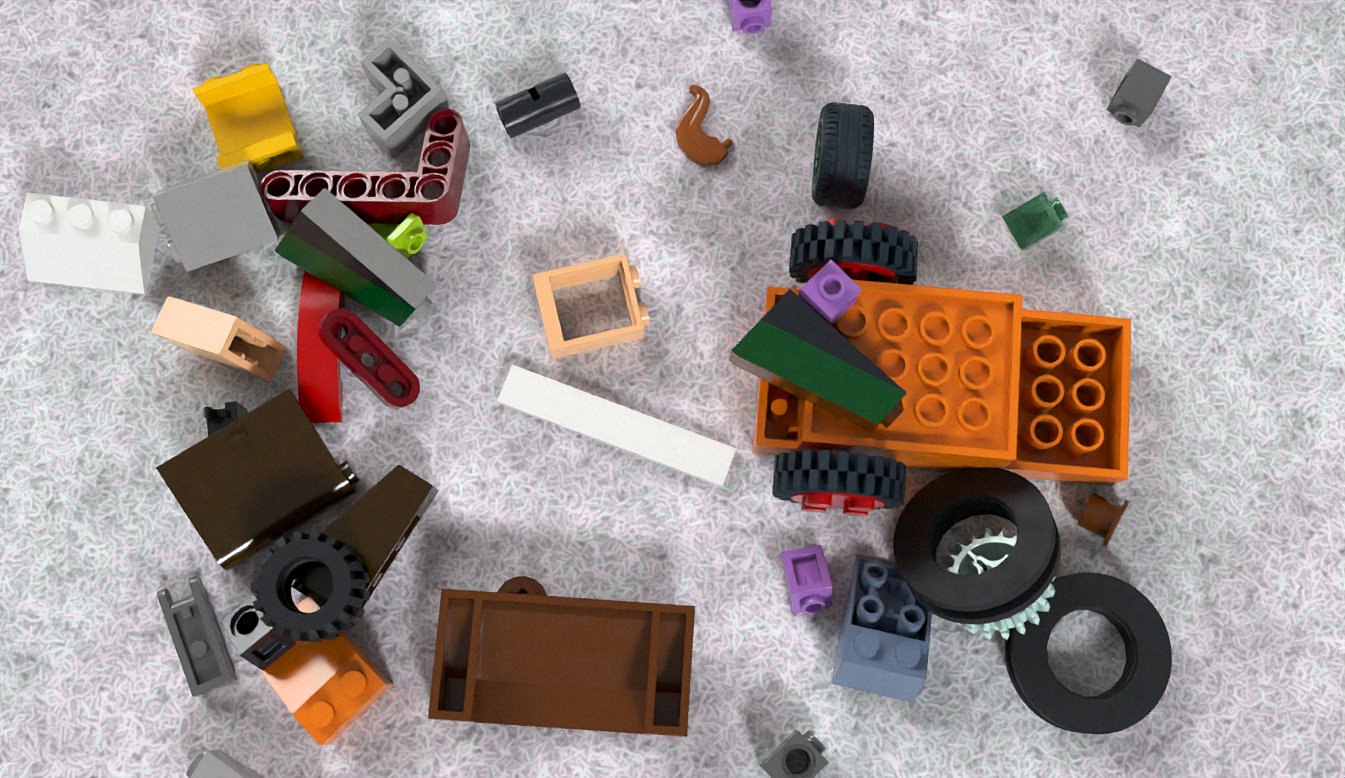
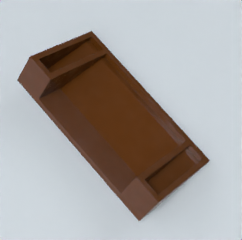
M442 588L428 719L687 737L695 606Z

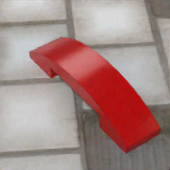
M304 270L297 328L298 400L312 423H342L343 383L340 381L341 361L322 343L318 328L325 315L332 310L345 306V294ZM333 325V334L341 338V326Z

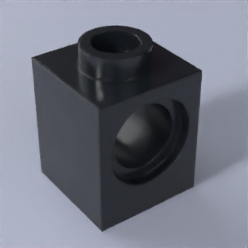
M253 594L224 617L221 623L239 656L264 671L293 647L296 642L291 640V638L282 637L274 633L273 627L266 626L260 618L263 616V613L255 611L252 602L258 600V596Z

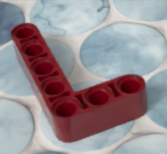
M440 109L434 112L427 122L417 172L278 170L267 174L260 184V191L276 218L285 222H294L300 211L326 188L366 224H401L411 213H415L420 217L423 225H442L452 221L459 211L470 151V140L460 114L453 109Z

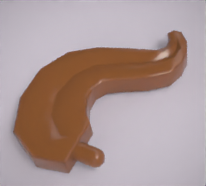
M691 85L689 93L693 94L696 98L678 123L676 129L678 147L689 160L703 167L719 165L728 155L726 149L732 146L733 141L727 139L721 143L717 137L708 136L701 130V124L709 109L710 98L705 89L698 85Z

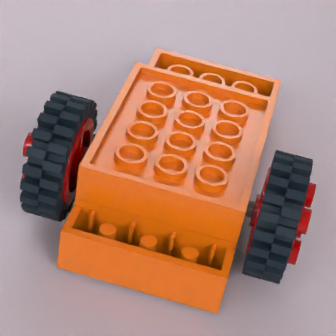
M829 219L819 222L818 226L814 224L805 225V229L798 228L796 233H792L789 261L790 277L796 278L795 281L798 283H807L830 260L849 276L862 291L855 304L832 327L906 391L907 394L898 403L904 410L888 428L880 423L873 432H869L758 377L752 454L775 456L773 497L792 503H801V510L806 512L824 513L826 508L832 507L843 509L844 515L868 516V511L880 508H898L904 505L906 467L952 472L969 467H993L1009 470L1030 479L1113 486L1128 479L1131 319L1022 309L1023 295L913 285V282H916L917 238L914 235H909V232L906 230L897 231L898 227L886 223L872 222L864 225V221L854 220V224H850V222L843 219ZM768 286L764 298L763 316L789 289L796 295L799 294L800 289Z

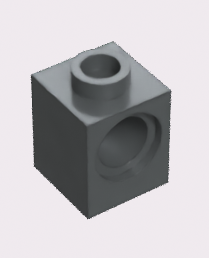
M1137 58L1123 77L1106 110L1113 113L1118 122L1128 126L1136 125L1140 128L1153 113L1172 76Z
M794 730L759 766L771 778H814L829 762L821 755L826 750L825 746L809 730L804 735L798 730ZM800 748L806 753L807 764L802 771L792 773L787 769L785 759L791 750Z

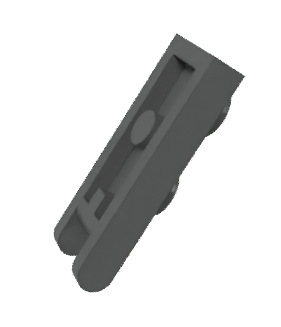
M197 575L189 578V585L193 593L189 597L173 602L168 589L165 588L157 592V597L192 697L201 696L237 680L200 577Z

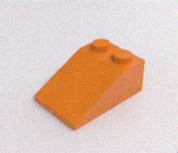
M310 594L309 597L307 596L296 607L302 612L312 613L319 610L322 606ZM345 631L338 633L339 637L335 639H325L322 642L295 640L296 644L264 671L259 669L291 714L320 746L332 744L393 685Z

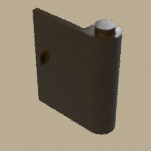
M290 388L156 467L213 557L226 571L356 493L357 489L354 484L360 481L348 460L340 463L337 458L332 456Z

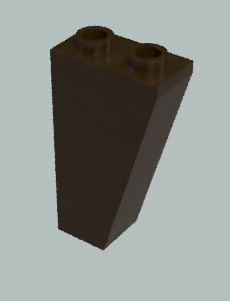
M399 464L321 531L323 534L335 537L350 545L355 550L354 553L363 559L366 564L363 566L364 572L369 573L370 583H366V590L370 591L369 598L439 491L432 484ZM320 562L310 563L299 570L293 579L291 587L308 597L314 591L325 598L322 604L324 606L333 590L332 574L325 564ZM367 600L363 601L361 608H364L365 604L367 603Z

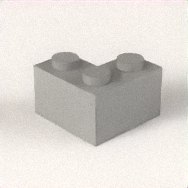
M388 37L360 62L369 82L381 94L357 115L366 132L394 158L426 129L427 122L434 112L440 109H449L443 89L400 46Z

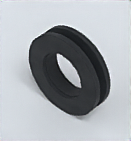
M969 467L938 477L912 497L903 509L896 524L893 551L901 575L913 596L924 608L934 615L951 622L976 625L1007 619L1033 604L1049 587L1057 572L1061 556V540L1050 507L1043 494L1033 483L1009 470L994 467ZM991 514L1006 518L1017 527V541L1011 554L998 566L983 573L956 574L946 571L936 561L937 547L943 535L957 522L971 516Z
M1086 572L1054 579L1050 583L1055 589L1054 597L1046 598L1050 605L1049 612L1036 610L1040 619L1038 625L1027 620L1024 622L1026 629L1024 634L1019 633L1016 627L1009 629L1010 635L1008 639H1005L1006 666L1017 694L1038 717L1066 731L1085 734H1109L1137 724L1159 703L1171 674V642L1159 612L1138 589L1110 575ZM1089 610L1104 616L1117 627L1125 643L1126 663L1122 676L1110 690L1098 696L1085 697L1069 691L1056 679L1048 663L1047 644L1051 630L1063 616L1074 611Z

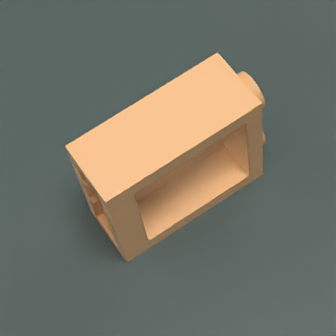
M626 253L532 274L552 359L644 338V326L650 325L646 303L637 302L635 289L641 288L636 264L628 265ZM619 276L631 326L564 341L553 291Z

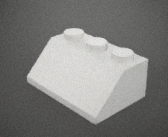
M27 192L19 226L27 280L146 295L160 226L155 220L153 212L146 206Z

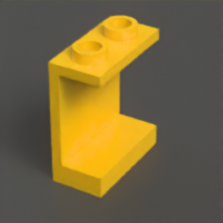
M268 62L247 65L240 72L226 77L210 78L202 85L193 88L195 96L204 106L220 152V156L216 157L220 169L250 159L256 174H260L305 158L277 77Z

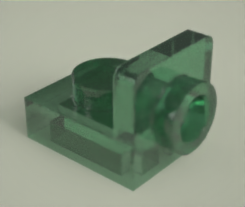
M1045 192L1002 216L1022 251L1057 231L1061 233L1068 229L1063 220L1069 217L1060 199L1055 197L1051 200Z

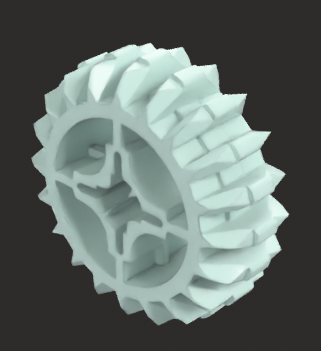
M987 527L984 538L978 539L976 535L970 533L969 540L971 544L968 546L956 542L955 548L959 554L958 556L946 555V563L950 568H945V570L960 575H969L973 571L976 574H980L998 566L1011 554L1017 541V534L1011 538L1009 530L1004 527L998 536H994L992 530ZM1050 584L1033 604L1014 616L993 623L966 624V627L973 635L982 628L984 636L988 639L992 638L995 630H999L1001 636L1008 639L1010 635L1009 629L1016 627L1019 633L1024 634L1026 631L1025 621L1028 620L1038 625L1040 619L1036 610L1049 612L1050 605L1046 598L1054 597V586Z

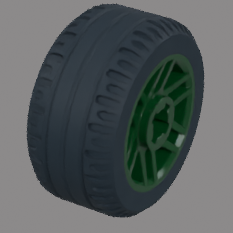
M831 102L822 108L817 128L812 177V199L817 205L855 209L864 202L869 182L874 143V115L869 107Z

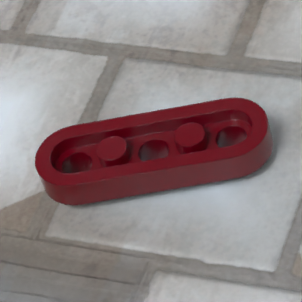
M339 308L332 310L322 318L318 328L322 343L384 405L393 409H400L412 404L417 399L420 392V383L417 376L354 312ZM333 325H340L344 328L345 336L343 338H338L333 334ZM363 354L372 356L374 360L372 367H367L362 363ZM392 382L402 386L403 391L400 396H396L391 392L390 386Z

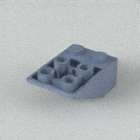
M856 554L836 650L832 684L914 703L927 678L932 613L924 608L913 596L896 563Z

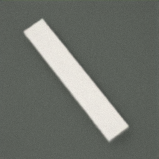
M515 365L511 366L497 399L498 404L721 488L737 449Z

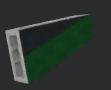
M326 188L300 211L274 250L281 257L399 327L402 326L410 315L418 320L433 303L427 296L437 284L393 248Z

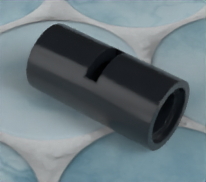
M566 72L494 103L510 139L581 108L576 90Z

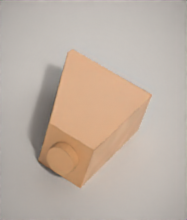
M170 296L167 297L151 330V333L177 347L270 383L287 346L236 316Z

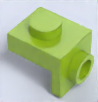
M411 213L401 224L374 223L371 226L375 232L407 259L412 254L418 252L423 246L424 241L428 238L420 217L415 213Z

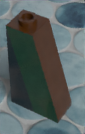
M791 289L777 301L731 350L729 361L735 366L869 432H873L880 423L888 428L904 410L898 403L907 392Z

